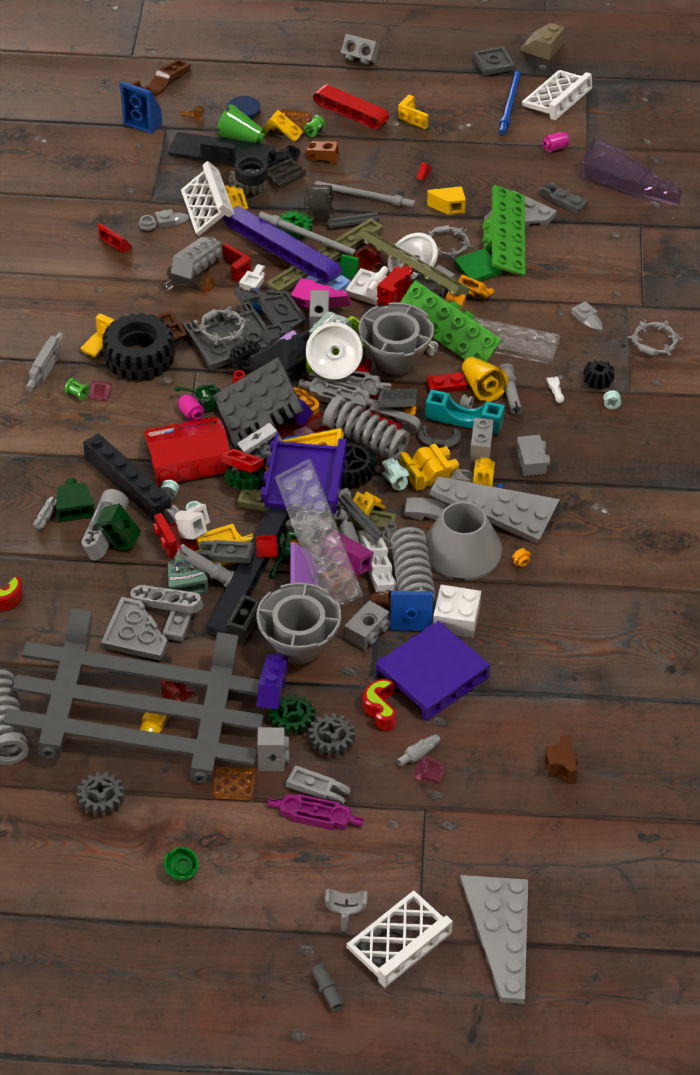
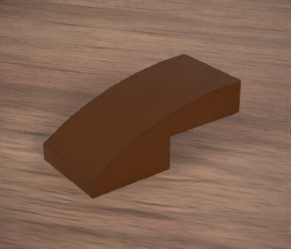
M172 310L155 316L156 318L160 317L170 326V329L173 331L174 340L187 336L180 320L177 321Z

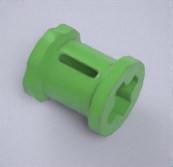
M315 115L310 123L304 125L305 133L310 137L316 136L317 131L325 127L324 119L321 116Z
M70 378L67 381L65 393L73 394L79 400H85L89 395V385H83L77 382L75 378Z

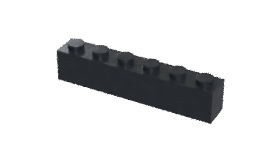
M99 433L83 441L84 456L87 461L154 522V515L162 513L164 516L163 511L171 506V498Z

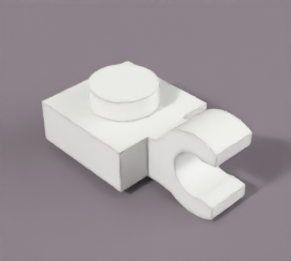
M258 264L253 272L247 271L240 280L239 286L246 290L259 288L264 282L265 273L262 271L265 266Z

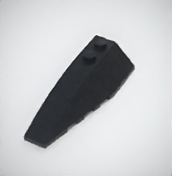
M307 330L303 335H292V338L289 340L285 338L280 339L250 357L251 373L278 357L282 361L290 381L306 371V345L310 337V330Z

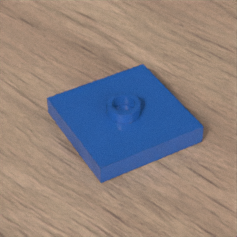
M391 591L390 630L424 631L428 625H432L433 591Z

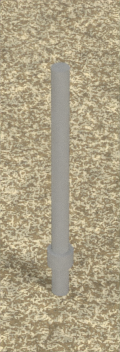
M321 181L315 182V188L390 202L396 206L415 207L416 203L415 200L405 199L399 195L390 196Z
M262 211L259 213V218L270 222L275 227H283L351 256L356 254V250L284 221L277 215L272 216Z

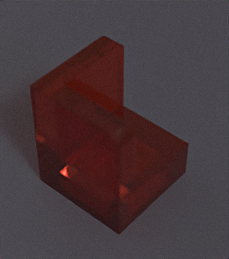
M370 244L353 253V257L359 258V270L362 268L373 271L381 264V252Z
M166 680L161 681V691L165 699L185 702L194 696V691L187 684Z

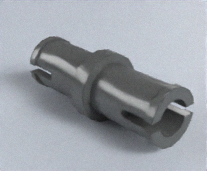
M319 964L313 967L311 973L319 985L318 990L320 994L324 995L331 1011L335 1012L343 1008L345 1004L336 989L337 984L334 980H331L325 965Z

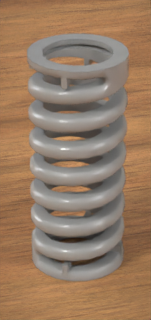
M337 395L331 400L323 415L322 423L324 426H328L332 430L341 428L346 438L354 439L357 444H363L365 448H370L375 454L379 453L383 458L389 459L392 457L395 461L400 458V452H404L408 445L409 432L404 429L398 430L394 424L388 427L387 420L380 421L378 415L371 417V412L369 410L363 412V408L360 405L354 408V402L348 401L345 404V397Z
M415 527L399 529L390 539L398 591H433L434 609L437 601L431 565L429 563L430 558L426 535L421 529Z
M0 670V677L7 678L0 679V686H6L0 688V755H7V757L0 756V765H12L22 761L27 756L29 748L24 728L3 725L7 708L20 710V703L18 701V693L13 691L14 675L9 671ZM15 745V746H13V747H6V748L2 747V746ZM20 752V753H19L18 755H16V756L9 757V755L16 754V753Z

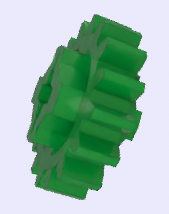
M297 210L292 213L288 211V214L282 213V220L312 232V219H309V215L304 216V212L298 214ZM280 226L277 227L297 240L299 238L305 239V236Z

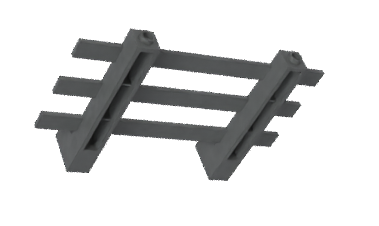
M71 608L69 613L64 647L26 641L22 657L59 663L55 681L16 675L13 691L50 696L48 709L45 715L7 708L3 725L41 731L38 749L39 756L60 759L65 737L69 735L191 755L193 759L190 780L198 783L211 784L216 760L254 766L257 749L219 743L223 725L258 731V727H261L263 720L262 714L226 709L229 691L258 696L259 679L233 675L238 635L217 632L211 671L88 652L91 639L92 612ZM83 667L207 687L204 705L79 685ZM80 701L200 721L197 739L70 718L74 702Z

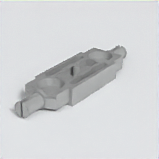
M58 332L56 337L50 336L49 340L46 341L29 371V382L25 386L26 391L32 392L34 387L38 388L40 383H44L58 359L57 354L65 337L64 333Z
M354 371L353 373L364 374L365 377L349 375L335 380L360 387L362 390L369 391V394L377 395L379 389H391V383L380 382V377L370 375V372ZM309 372V380H313L315 378L311 376H316L318 378L324 379V377L318 375L317 373Z
M315 377L312 382L300 379L298 387L308 389L310 396L317 397L318 401L330 403L335 396L341 395L345 397V404L348 401L354 402V408L360 405L364 410L367 406L375 403L378 404L377 400L370 399L369 391L335 380Z

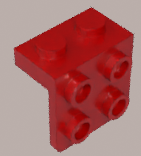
M162 513L154 515L155 524H152L153 531L156 536L158 535L161 546L166 550L170 559L175 557L178 549H182L180 548L182 544L193 551L199 549L195 539L180 537L176 522L167 524Z

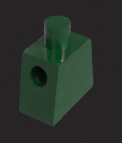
M69 478L65 481V485L58 486L56 501L58 523L93 517L95 513L94 501L86 483H77L76 479Z

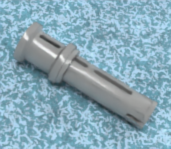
M502 364L499 368L504 370L508 376V385L506 384L504 389L509 402L510 412L515 415L514 409H516L517 414H520L522 407L516 389L517 378L513 374L514 367L511 364Z
M184 544L180 546L182 549H178L176 553L178 557L207 572L209 578L217 579L227 588L235 571L227 570L222 567L220 562L214 563Z

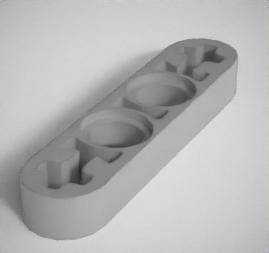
M146 585L136 586L130 592L131 598L142 601L145 607L196 613L204 606L201 596L194 592ZM162 595L160 599L154 600L155 597ZM180 598L179 601L171 603L172 600Z

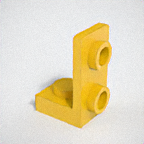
M408 95L398 104V119L427 129L428 114L416 110L414 96Z
M279 110L273 114L262 128L264 133L267 134L270 129L274 131L277 127L294 142L303 133L302 129Z
M225 185L232 208L240 206L245 210L249 209L243 189Z
M100 313L95 317L97 332L80 348L81 352L92 357H97L103 350V334L105 329L114 321V319Z
M484 457L476 460L473 483L492 487L495 462L491 461L490 458Z
M357 491L353 499L368 517L374 505L382 509L386 507L381 504L382 499L366 491L364 495Z

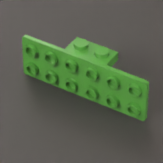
M494 185L492 187V213L483 222L484 235L482 242H484V248L488 252L492 250L493 267L524 276L525 196Z
M416 280L400 302L416 306L429 315V320L434 325L433 338L465 360L469 357H475L488 362L501 342V338L474 319L475 315L468 310L463 312L460 309L461 305L453 300L451 302L444 300Z

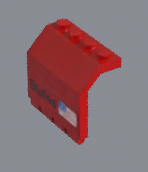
M213 416L199 421L192 420L182 422V424L176 423L165 425L162 428L155 427L143 431L150 451L157 486L162 485L165 480L180 482L222 474L227 471V468H232L231 465L221 462V454L229 451L230 448L225 428L219 417Z

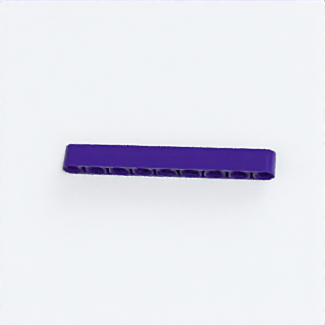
M240 206L233 208L234 214L231 217L226 215L222 217L224 223L229 228L324 284H328L342 275V269L337 262Z

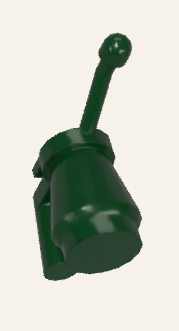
M215 384L201 385L196 389L174 387L176 392L180 390L194 392L205 412H211L216 408V401L213 395L221 391L220 388L215 387Z
M288 530L283 545L284 534H280L278 545L281 549V556L270 573L271 578L276 577V569L283 558L291 559V538L304 539L306 531ZM299 545V546H301L302 548H304L305 550H307L308 552L311 553V549H310V548H307V547L304 546V545Z

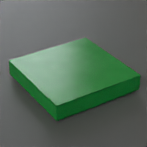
M486 248L454 258V264L463 275L479 282L501 275L503 271L492 266V256Z

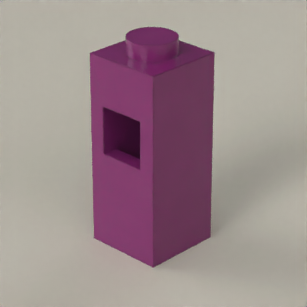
M338 531L324 537L322 543L323 556L357 576L371 570L373 551Z

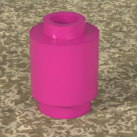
M566 132L547 135L543 140V146L548 152L564 149L569 145V137Z
M186 394L179 398V410L189 421L199 420L202 417L204 408L193 396Z

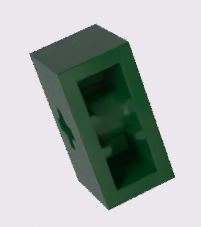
M120 503L105 506L96 522L98 528L117 551L134 548L141 533L140 528Z

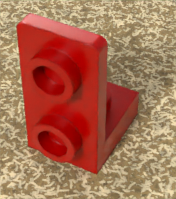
M224 243L222 245L223 258L232 263L231 279L238 282L247 271L251 272V258Z

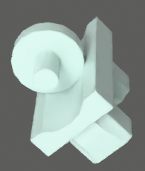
M392 457L383 461L382 464L385 472L382 473L383 477L391 483L395 490L406 488L408 484L407 476H409L408 471Z

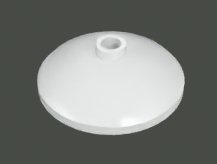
M409 234L395 244L434 267L437 261V244L427 234ZM388 257L390 272L393 271L395 266L400 268L404 266L400 264V260ZM413 272L411 281L418 280L424 274Z
M337 322L326 323L318 327L310 335L306 345V357L310 367L318 375L327 379L336 380L349 376L358 368L363 355L362 342L358 334L351 327ZM338 348L339 354L334 355L333 349Z

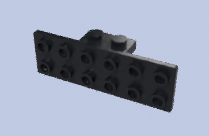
M177 132L168 153L176 157L233 165L241 157L255 155L263 158L267 162L268 167L269 159H267L269 151L275 150V146Z

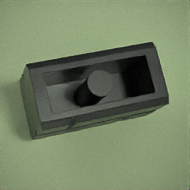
M243 595L226 624L227 634L238 635L239 644L246 645L257 626V609L261 602L260 599Z

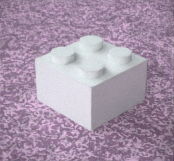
M440 585L433 615V624L440 621L455 635L474 638L480 610L481 591Z

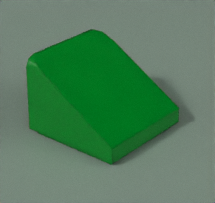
M341 255L340 267L342 269V276L350 279L355 277L359 271L358 257Z

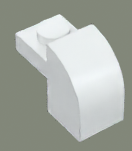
M200 503L187 511H179L175 514L180 537L195 539L207 532L206 524L210 523L206 504Z

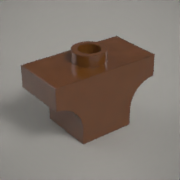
M569 735L561 736L560 742L557 745L545 747L544 762L548 777L558 776L565 779L567 784L576 783L578 773L577 752H573Z

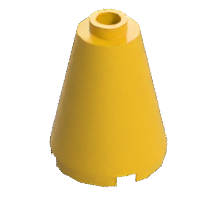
M475 357L467 358L462 364V371L475 396L480 401L492 402L503 395L505 392L504 387L506 384L508 385V376L504 370Z

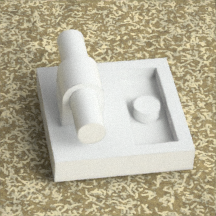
M383 266L377 273L360 268L345 289V292L348 293L349 297L377 305L378 284L387 277L385 275L389 271L388 268Z

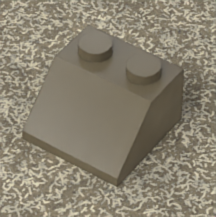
M552 23L543 26L529 37L520 48V51L550 61L563 44L565 27Z

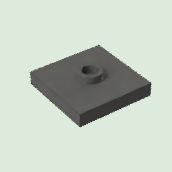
M504 46L473 52V58L484 76L515 70V64Z
M418 389L380 390L378 408L416 406L419 396Z

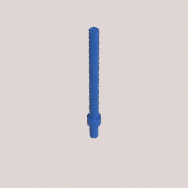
M519 71L514 73L505 111L500 119L499 134L505 135L506 129L510 125V114L521 76Z

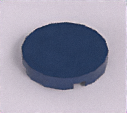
M250 96L235 97L227 104V111L230 109L228 106L232 104L251 120L256 118L257 114H260L259 101Z

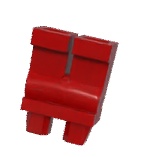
M404 265L402 268L395 266L393 271L378 284L377 305L388 306V303L401 302L412 285V267Z

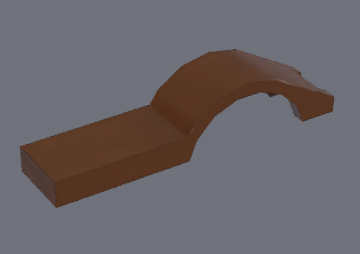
M176 59L157 69L156 75L149 85L142 87L138 80L131 83V85L149 90L153 96L160 95L167 88L171 80L190 71L191 64Z

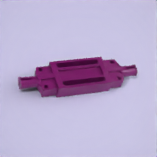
M286 793L282 800L269 797L267 804L268 807L280 809V815L291 818V822L333 831L334 828L345 830L349 824L362 827L364 823V818L351 815V807L340 805L338 802L301 794L292 795Z

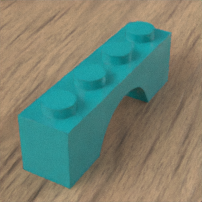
M430 390L426 400L425 419L473 429L474 418L494 420L493 433L499 434L504 422L505 405L486 401L479 408L469 409L455 403L449 393Z

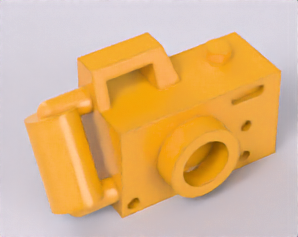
M461 275L458 281L470 288L469 296L475 297V295L486 298L494 294L492 288L488 289L484 283L465 275Z

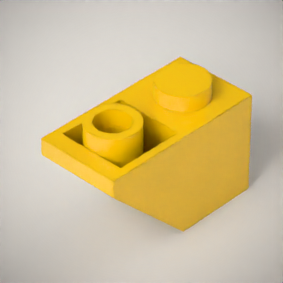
M462 186L427 190V205L447 215L465 213L466 199Z

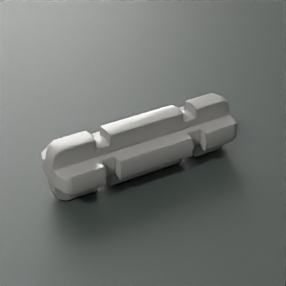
M50 497L46 501L45 506H43L33 523L35 528L42 530L54 512V508H56L57 499Z

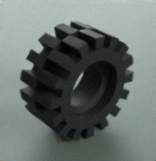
M248 339L244 340L245 343L239 342V346L235 345V350L231 349V354H229L235 371L242 370L245 375L248 372L251 373L250 357L244 358L262 350L257 341L250 340L249 342Z

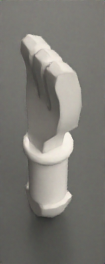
M558 377L546 378V382L549 388L552 389L555 400L558 403H562L564 396L561 393Z

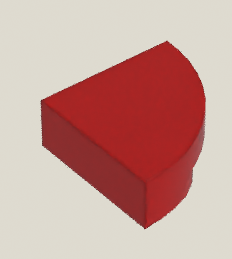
M422 162L416 176L417 179L425 180L433 167Z

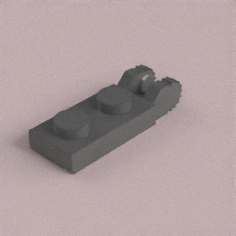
M548 181L545 187L539 190L540 195L545 199L577 215L588 206V200L565 189L558 188L554 182Z
M223 540L200 541L198 548L202 551H197V553L211 561L250 563L254 544L252 542Z

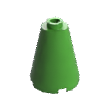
M230 104L228 106L230 108L229 111L225 110L219 120L217 128L220 130L216 134L233 140L262 143L265 138L264 129L236 106Z

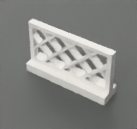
M558 70L522 101V106L549 113L550 119L557 120L592 89V74L586 72L580 76Z
M208 161L202 165L204 171L181 189L195 233L198 236L224 215L231 217L234 214L220 172ZM207 188H210L208 194L206 195L205 192ZM206 210H209L207 216H204Z
M413 890L348 942L347 948L378 977V982L385 988L452 933L453 921L447 915L445 917L441 916ZM415 900L420 905V910H406L407 904ZM393 915H404V924L390 923V918ZM406 916H420V924H406ZM423 916L433 917L437 921L433 925H422ZM377 928L387 929V937H373V931ZM390 929H402L403 938L389 937ZM406 930H420V935L417 938H406ZM360 942H370V951H361L356 945ZM373 943H387L386 952L372 951ZM389 943L403 944V949L400 952H389ZM372 957H386V963L378 968L372 962Z

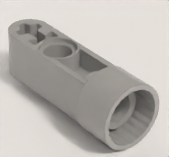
M108 489L103 492L81 543L91 560L101 559L110 545V541L96 525L103 508L120 503L125 511L128 507V498L118 490Z

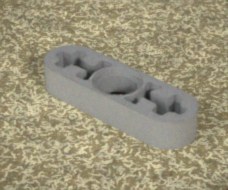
M376 403L372 404L368 409L370 412L392 420L390 416L394 417L397 420L394 422L402 424L400 429L406 430L409 434H415L421 425L420 420L416 416L389 407L378 408Z

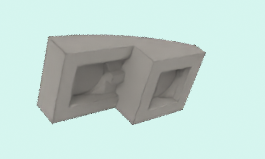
M406 498L404 515L420 521L424 517L437 520L448 503L428 498Z

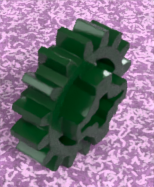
M232 466V468H227V471H225V484H228V487L234 486V489L237 490L242 489V491L245 489H260V486L264 487L266 484L264 483L265 471H263V468H260L251 473L245 470H238Z
M287 693L286 698L281 696L278 709L269 708V721L272 722L273 728H284L287 736L291 732L298 736V731L301 730V732L306 733V727L311 728V722H315V707H312L311 700L306 702V696L298 698V693H295L294 697H291Z

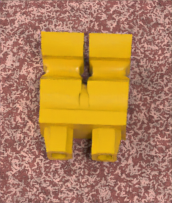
M432 444L430 447L419 448L413 459H411L408 453L400 452L399 465L408 471L409 476L407 478L416 491L423 490L426 486H432L437 477L450 478L454 470L459 469V463L456 459L447 460L450 459V450L447 446L438 448L436 444Z

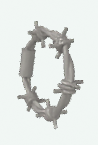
M445 225L434 227V230L431 232L428 231L427 235L431 238L434 234L450 231L456 232L454 235L458 234V237L464 236L465 238L464 242L460 241L463 247L459 251L451 248V251L446 253L440 251L441 247L438 248V255L451 256L454 259L459 253L464 252L469 247L473 248L470 245L469 238L464 233L467 229L463 230V227L458 229Z
M231 306L226 310L213 309L202 316L199 329L195 331H200L202 336L205 334L207 338L215 342V345H219V341H231L234 339L238 341L239 338L243 339L240 335L243 333L246 321L250 320L240 317L237 312L232 310ZM221 313H226L227 318L231 315L237 317L239 323H236V325L241 326L238 331L235 332L234 330L233 334L229 332L231 336L220 338L215 332H213V335L207 333L206 328L210 326L204 325L205 322Z
M646 320L644 322L639 321L641 324L636 328L634 334L627 336V338L632 339L634 346L637 345L639 351L652 356L661 353L671 356L670 353L675 348L676 343L679 340H683L667 325L669 322L666 320L664 323H646ZM648 326L659 327L658 330L660 331L666 329L672 333V336H668V338L672 337L673 344L670 346L664 344V350H656L655 348L640 344L638 341H643V339H639L637 334L639 331L642 333V330L646 332Z

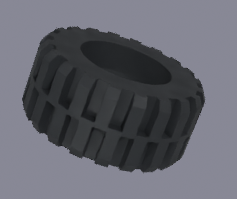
M131 313L129 316L123 315L119 317V320L115 319L105 329L102 337L105 364L113 374H117L122 379L127 378L129 381L154 379V376L159 377L163 374V371L166 372L174 361L173 331L160 317L156 318L155 315H145V313ZM135 345H146V346H148V347L141 348V349L129 348V347H132V346H135Z

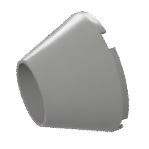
M388 303V306L380 308L375 306L368 310L359 322L360 339L374 363L382 372L391 375H401L412 370L431 342L434 334V325L429 320V315L420 308L406 303Z
M456 502L449 505L426 533L431 569L445 578H465V581L479 579L491 573L501 560L502 543L483 509L474 503Z
M309 583L282 585L279 590L266 594L257 609L259 630L277 653L289 656L288 663L302 665L317 659L336 634L341 623V609L337 600L335 601L327 590Z

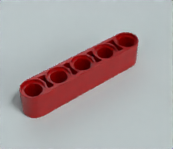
M323 85L313 94V100L319 106L372 129H379L389 120V114L385 109L330 85Z

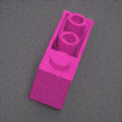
M301 278L291 293L296 304L310 310L311 290L329 291V308L352 305L347 292L333 289L328 285L318 284L311 279ZM317 306V310L323 309V307Z

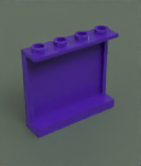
M276 433L275 440L270 443L272 455L268 456L267 468L269 470L265 471L264 474L266 486L261 489V499H264L265 507L336 514L347 454L346 439H338L337 446L283 442L279 441V433Z
M440 621L428 625L424 631L412 636L408 642L396 647L393 652L386 657L380 658L376 663V677L379 678L384 675L393 681L402 692L422 708L421 717L425 721H429L487 680L490 671V664Z

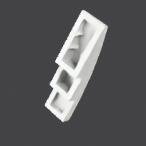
M359 530L360 543L365 544L367 549L374 552L372 567L368 573L376 592H384L385 590L396 591L397 584L392 576V565L387 557L388 548L382 537L376 541L365 530Z

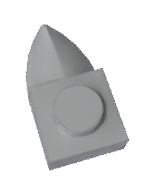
M172 209L155 212V219L158 227L164 228L182 224L190 219V215L178 212L173 213Z
M586 301L572 308L571 314L584 325L592 329L603 330L602 322L597 316V310Z

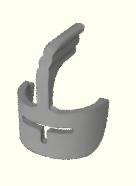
M326 889L325 905L330 911L342 915L341 932H347L348 916L361 913L366 908L367 891L349 894ZM345 901H348V907H342L345 906Z

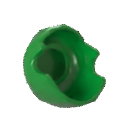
M176 847L174 850L166 853L164 867L166 873L173 880L187 881L198 872L199 860L197 854L190 848Z

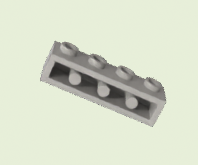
M202 236L173 256L171 273L190 279L221 258L223 252L221 248L222 242L216 241L213 237Z

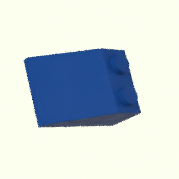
M121 81L123 124L152 134L162 124V110L155 97L149 90Z

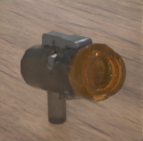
M169 266L167 270L169 281L163 285L166 291L176 284H182L190 289L209 292L213 288L214 278L205 271H201L191 279L171 273L172 266Z

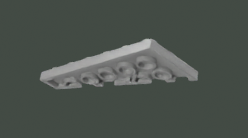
M437 477L429 495L450 505L456 502L474 503L483 509L490 523L535 544H538L560 500L444 477Z
M460 875V882L464 888L465 897L470 906L472 918L481 945L484 948L500 1002L524 1004L528 880Z

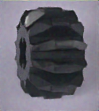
M594 359L593 362H588L583 369L584 383L588 384V387H595V390L597 388L604 390L605 387H610L615 379L614 366H611L609 362L604 363L603 360L596 361Z

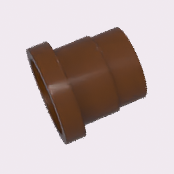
M385 590V592L371 593L370 601L386 610H391V591Z

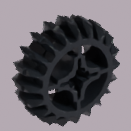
M348 442L341 484L344 488L346 486L353 488L354 485L360 487L361 483L367 484V481L372 480L373 475H375V456L370 451V448H365L363 444L358 446L356 442L354 444Z

